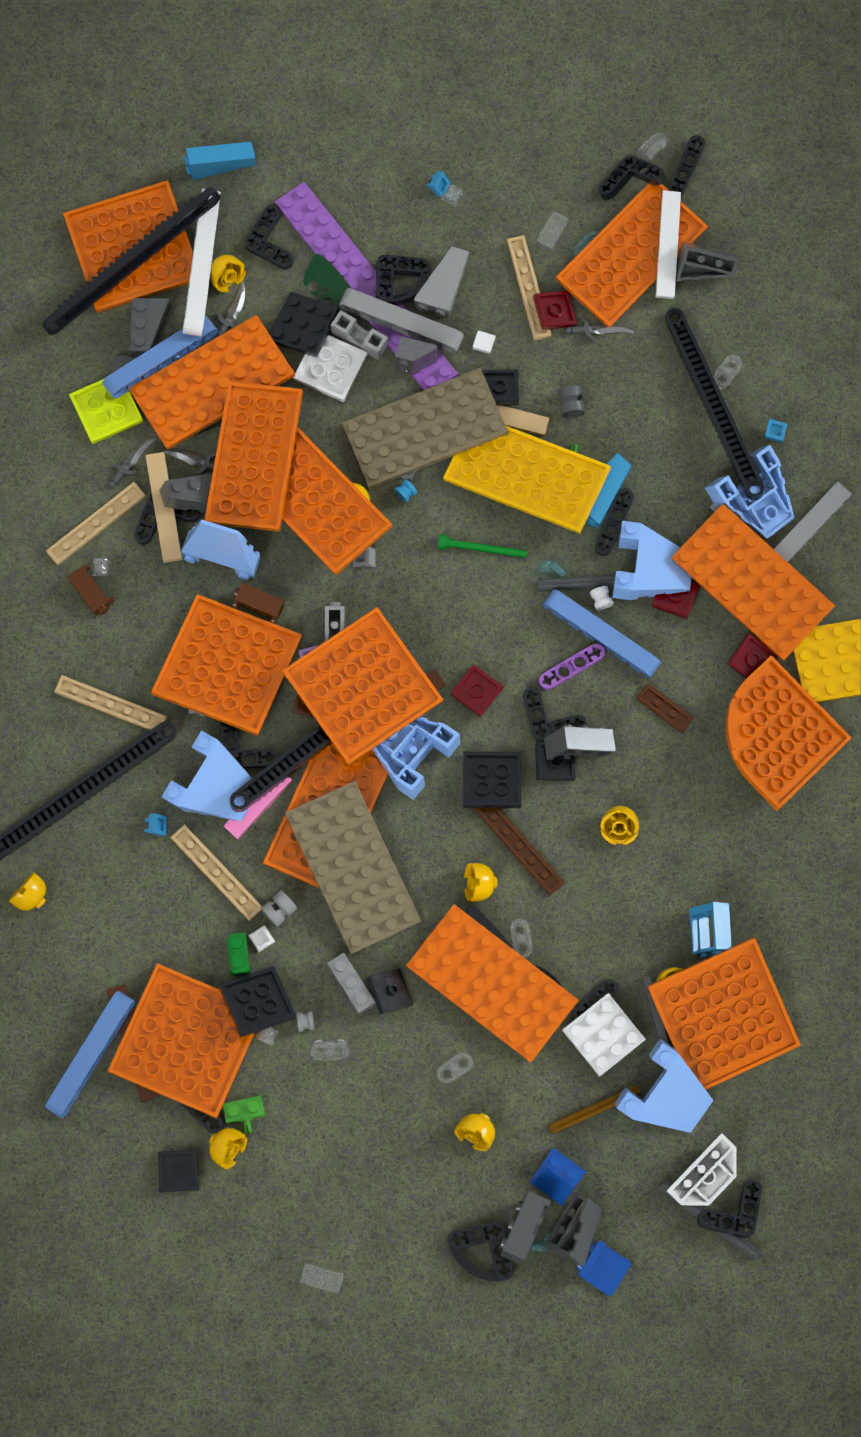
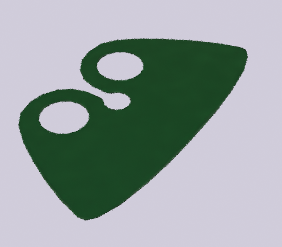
M320 254L313 256L307 268L303 284L307 287L310 281L318 282L319 287L317 291L311 292L313 296L319 295L322 289L327 287L328 292L323 293L318 300L322 301L324 298H330L333 301V305L339 307L345 290L351 288L350 285L327 259Z

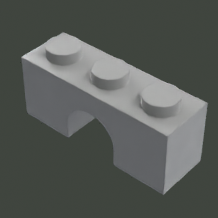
M341 310L331 324V333L356 348L368 352V355L377 360L381 358L388 347L387 336L373 328L371 331L363 329L358 325L354 317Z
M344 953L327 963L358 1015L363 1014L376 1005L371 994Z

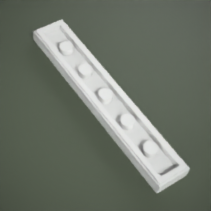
M662 191L655 298L674 299L681 192Z

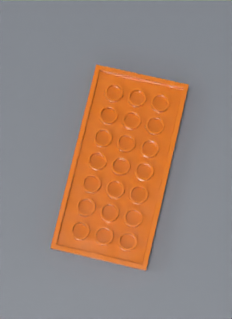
M648 183L555 278L608 328L656 281L662 191H669L663 184L654 186ZM681 201L677 259L679 258L683 242L693 244L708 228Z
M255 315L130 387L129 391L166 450H169L222 419L228 382L279 386L295 377V373L258 316Z
M228 382L205 521L221 526L280 532L303 389Z
M297 427L282 520L336 576L393 526Z
M724 504L671 557L681 569L782 661L793 652L835 607L827 597Z
M332 743L312 760L310 759L286 812L356 781L371 813L388 777V773L373 750L348 766ZM284 815L263 864L319 888Z
M455 904L406 965L412 972L530 1063L579 1001Z

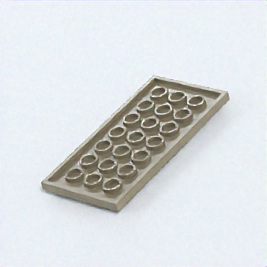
M481 368L342 423L369 490L508 434V430Z
M356 781L285 812L288 823L350 955L421 922Z

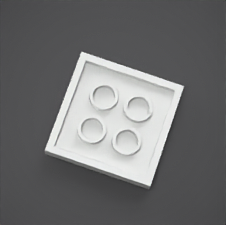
M328 335L318 357L304 355L293 380L344 402L368 356V352Z
M609 993L562 1030L599 1077L646 1040Z

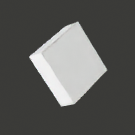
M478 331L472 349L490 354L496 336Z
M265 925L248 935L258 952L275 943Z

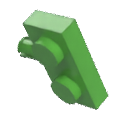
M262 1096L223 1104L226 1124L242 1123L244 1134H248V1131L249 1134L253 1133L250 1121L265 1116Z

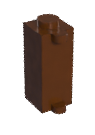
M82 566L67 576L69 582L95 616L98 614L103 615L109 610L108 607L115 600L113 597L107 599L89 575L90 566Z
M242 583L240 588L237 587L233 598H235L234 608H237L238 605L272 619L271 623L273 624L278 620L285 605L283 599L245 583Z

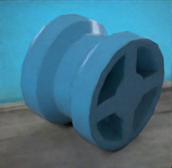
M407 479L402 481L401 486L394 488L396 495L405 503L409 501L411 496L417 494V490Z

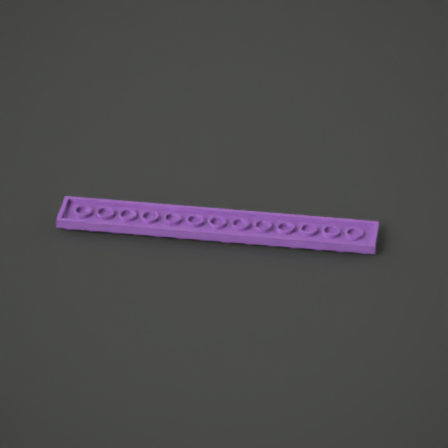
M305 182L275 201V205L314 254H320L327 259L352 289L376 298L375 269ZM384 290L382 294L384 299H387L386 290ZM401 304V305H396L397 307H400V308H402V309L407 310V309L403 306V304ZM368 320L376 331L388 337V347L395 355L401 336L417 340ZM437 348L436 363L417 372L412 377L423 390L456 378L458 373Z

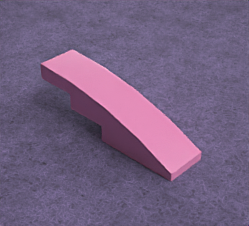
M290 777L286 778L283 783H280L278 787L268 792L259 802L249 807L242 821L229 819L224 827L239 839L251 824H254L263 812L274 803L292 779Z

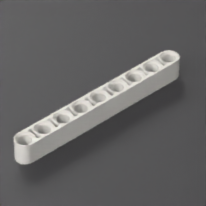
M219 202L197 220L183 334L202 336Z

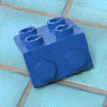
M598 1240L597 1243L593 1242L589 1249L590 1255L586 1259L585 1266L578 1265L577 1270L579 1272L577 1276L606 1295L611 1296L631 1266V1262L607 1247L604 1242Z

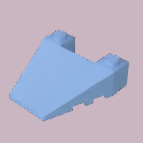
M770 445L759 447L750 454L765 487L764 494L759 500L754 501L747 498L741 484L735 487L729 475L719 477L705 487L713 503L719 507L724 504L749 528L765 539H768L795 518L789 495L786 494L785 479L782 478L779 468L781 467L780 461ZM757 486L750 487V492L757 494L760 492V489Z
M205 520L199 521L192 530L188 531L181 550L182 557L189 563L200 562L201 559L221 564L235 569V573L243 580H248L249 578L254 580L261 560L260 553L253 551L254 547L249 544L248 546L246 544L247 540L239 531Z
M622 521L618 548L637 550L635 573L616 571L612 598L636 600L638 597L648 596L649 598L655 597L657 594L666 593L667 595L690 591L691 577L671 559L680 547L642 523Z
M421 717L372 750L397 789L414 800L425 787L424 776L415 771V769L433 748L449 758L461 744L460 734L444 723L432 722L428 718Z
M201 731L192 748L205 756L206 759L188 789L171 780L162 798L186 812L242 821L248 809L243 812H235L230 807V797L252 777L220 741ZM237 797L234 800V804L237 806H242L245 803V800L241 797Z
M659 1039L649 1053V1056L654 1062L662 1066L664 1071L644 1099L625 1087L614 1104L618 1110L633 1120L691 1133L714 1100L677 1050Z

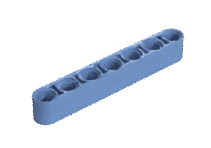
M205 316L201 337L183 334V329L108 375L102 384L114 399L119 398L129 392L130 387L206 343L217 334L218 329Z
M553 589L542 604L545 609L548 608L553 611L552 614L561 620L565 619L568 622L567 624L574 629L584 632L583 635L592 641H597L605 650L613 652L615 657L629 663L630 667L634 670L644 673L646 678L650 679L661 664L660 660L560 591Z
M120 991L113 995L45 1105L47 1110L60 1118L66 1116L131 1012L135 1000Z

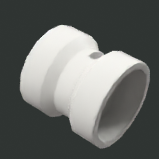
M601 586L590 592L591 598L595 600L594 606L597 611L614 605L613 599L609 597L608 586Z

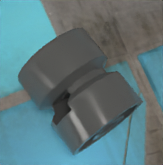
M570 385L558 390L559 401L562 402L560 410L563 418L580 417L585 414L584 402L581 401L583 399L581 386Z

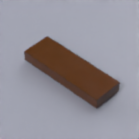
M649 684L646 685L636 698L681 733L684 732L694 719V717Z

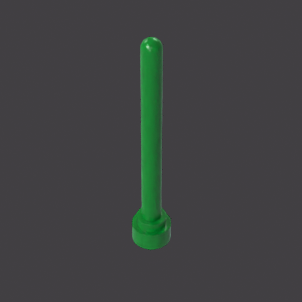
M443 534L439 536L438 549L441 550L454 547L522 558L528 556L526 550L451 540V537Z

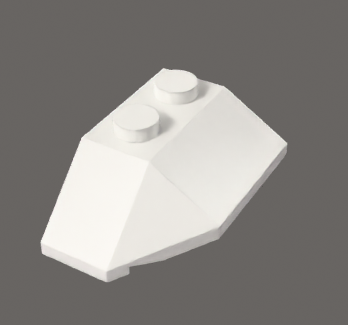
M721 1133L670 1186L667 1192L680 1205L709 1206L736 1178V1146Z

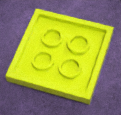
M104 379L69 394L92 445L143 422L130 392L114 399L103 386L102 382Z

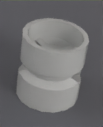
M280 890L273 896L272 902L268 901L260 909L278 927L285 921L286 915L290 916L298 908Z

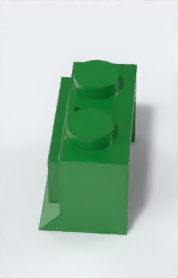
M246 932L229 934L227 946L231 977L251 974Z

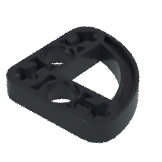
M379 256L376 262V298L395 306L415 298L427 281L430 269L429 262L424 258ZM398 263H405L407 268H399ZM394 275L420 277L412 288L394 295ZM381 277H386V278H388V279H389V283H387V284L382 283V282L380 281V278H381ZM384 290H386L387 299H384L382 296Z
M487 1223L455 1230L449 1234L448 1245L457 1263L469 1274L486 1281H505L513 1275L512 1260L508 1259L509 1262H504L505 1267L510 1268L507 1277L499 1274V1270L502 1269L501 1263L496 1264V1260L506 1259L505 1257H498L494 1253L495 1247L501 1244L504 1236L506 1237L504 1226L501 1223ZM494 1225L497 1228H501L502 1232L498 1234V1237H495L494 1234H489V1239L485 1240L483 1227H487V1231L493 1230ZM479 1230L482 1233L481 1240L473 1241L470 1237L471 1232ZM467 1231L469 1244H465L466 1240L460 1241L458 1246L454 1242L451 1243L454 1234H457L458 1237L465 1236L463 1232ZM489 1242L495 1273L485 1272L474 1267L463 1257L459 1249Z

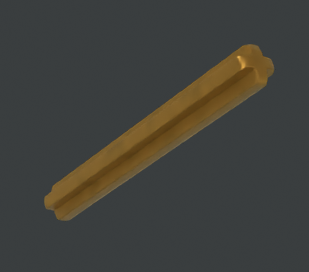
M637 1085L628 1088L638 1096L641 1094ZM623 1091L549 1124L551 1133L556 1134L615 1107L614 1103Z

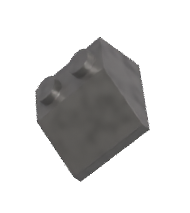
M401 336L395 355V370L400 374L414 375L436 363L437 345Z

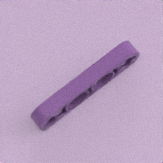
M593 644L544 672L539 678L540 687L543 690H552L598 663L605 655L603 646ZM593 649H595L596 651L600 650V657L594 655L590 657V660L592 662H589L588 657L585 655V653H587V655L589 656L593 653ZM577 658H582L585 660V665L577 667L574 661ZM560 668H567L569 675L566 677L560 676L558 673ZM552 672H555V675L559 679V681H556L555 678L551 680L550 686L548 684H543L544 677L550 679L553 677Z

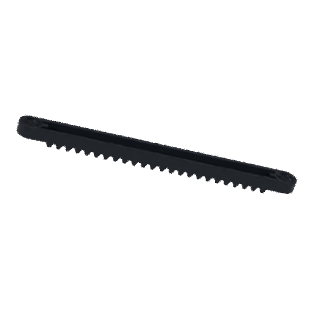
M209 187L197 197H190L189 203L184 202V207H178V212L173 211L172 217L167 216V221L162 220L161 226H155V231L150 230V235L145 234L143 240H138V244H132V249L127 248L126 254L121 253V258H115V263L110 262L109 268L104 267V272H98V277L93 276L91 282H86L87 286H80L81 290H75L74 296L69 295V300L64 299L63 305L58 304V309L44 320L42 325L44 330L49 335H55L213 208L219 202L220 194L213 187Z
M671 308L666 312L665 322L674 340V344L677 346V351L683 359L686 370H688L689 376H691L692 383H694V387L697 389V394L703 402L706 413L709 415L712 426H714L715 432H717L718 439H720L721 445H723L726 456L729 458L732 469L735 471V475L738 477V482L741 484L745 495L750 500H759L762 498L765 489L761 477L684 313L679 308ZM675 314L678 315L680 319L674 322L671 321L669 317ZM757 486L760 492L753 494L750 492V487Z
M169 721L158 724L1 834L0 861L15 850H18L28 841H31L41 832H44L48 827L57 823L61 818L70 814L72 810L83 805L92 796L103 791L105 787H108L118 778L127 774L129 770L140 765L149 756L160 751L162 747L176 737L177 730L175 725ZM164 727L172 728L170 736L162 735Z
M321 726L314 729L236 790L230 797L231 809L235 812L247 810L254 803L259 802L262 797H265L268 792H271L280 783H283L291 774L301 769L310 759L312 760L322 750H325L327 746H330L332 742ZM237 797H241L245 800V803L242 806H237L234 804V800Z

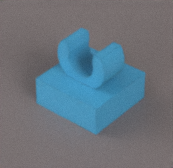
M437 171L435 175H431L432 181L426 185L437 196L443 197L451 182L444 172Z
M769 419L764 439L782 443L787 423Z
M156 813L149 814V818L145 819V822L149 823V829H144V832L157 836H166L167 817Z

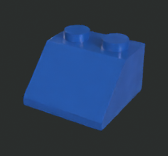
M553 1148L530 1180V1183L557 1203L563 1205L586 1171Z

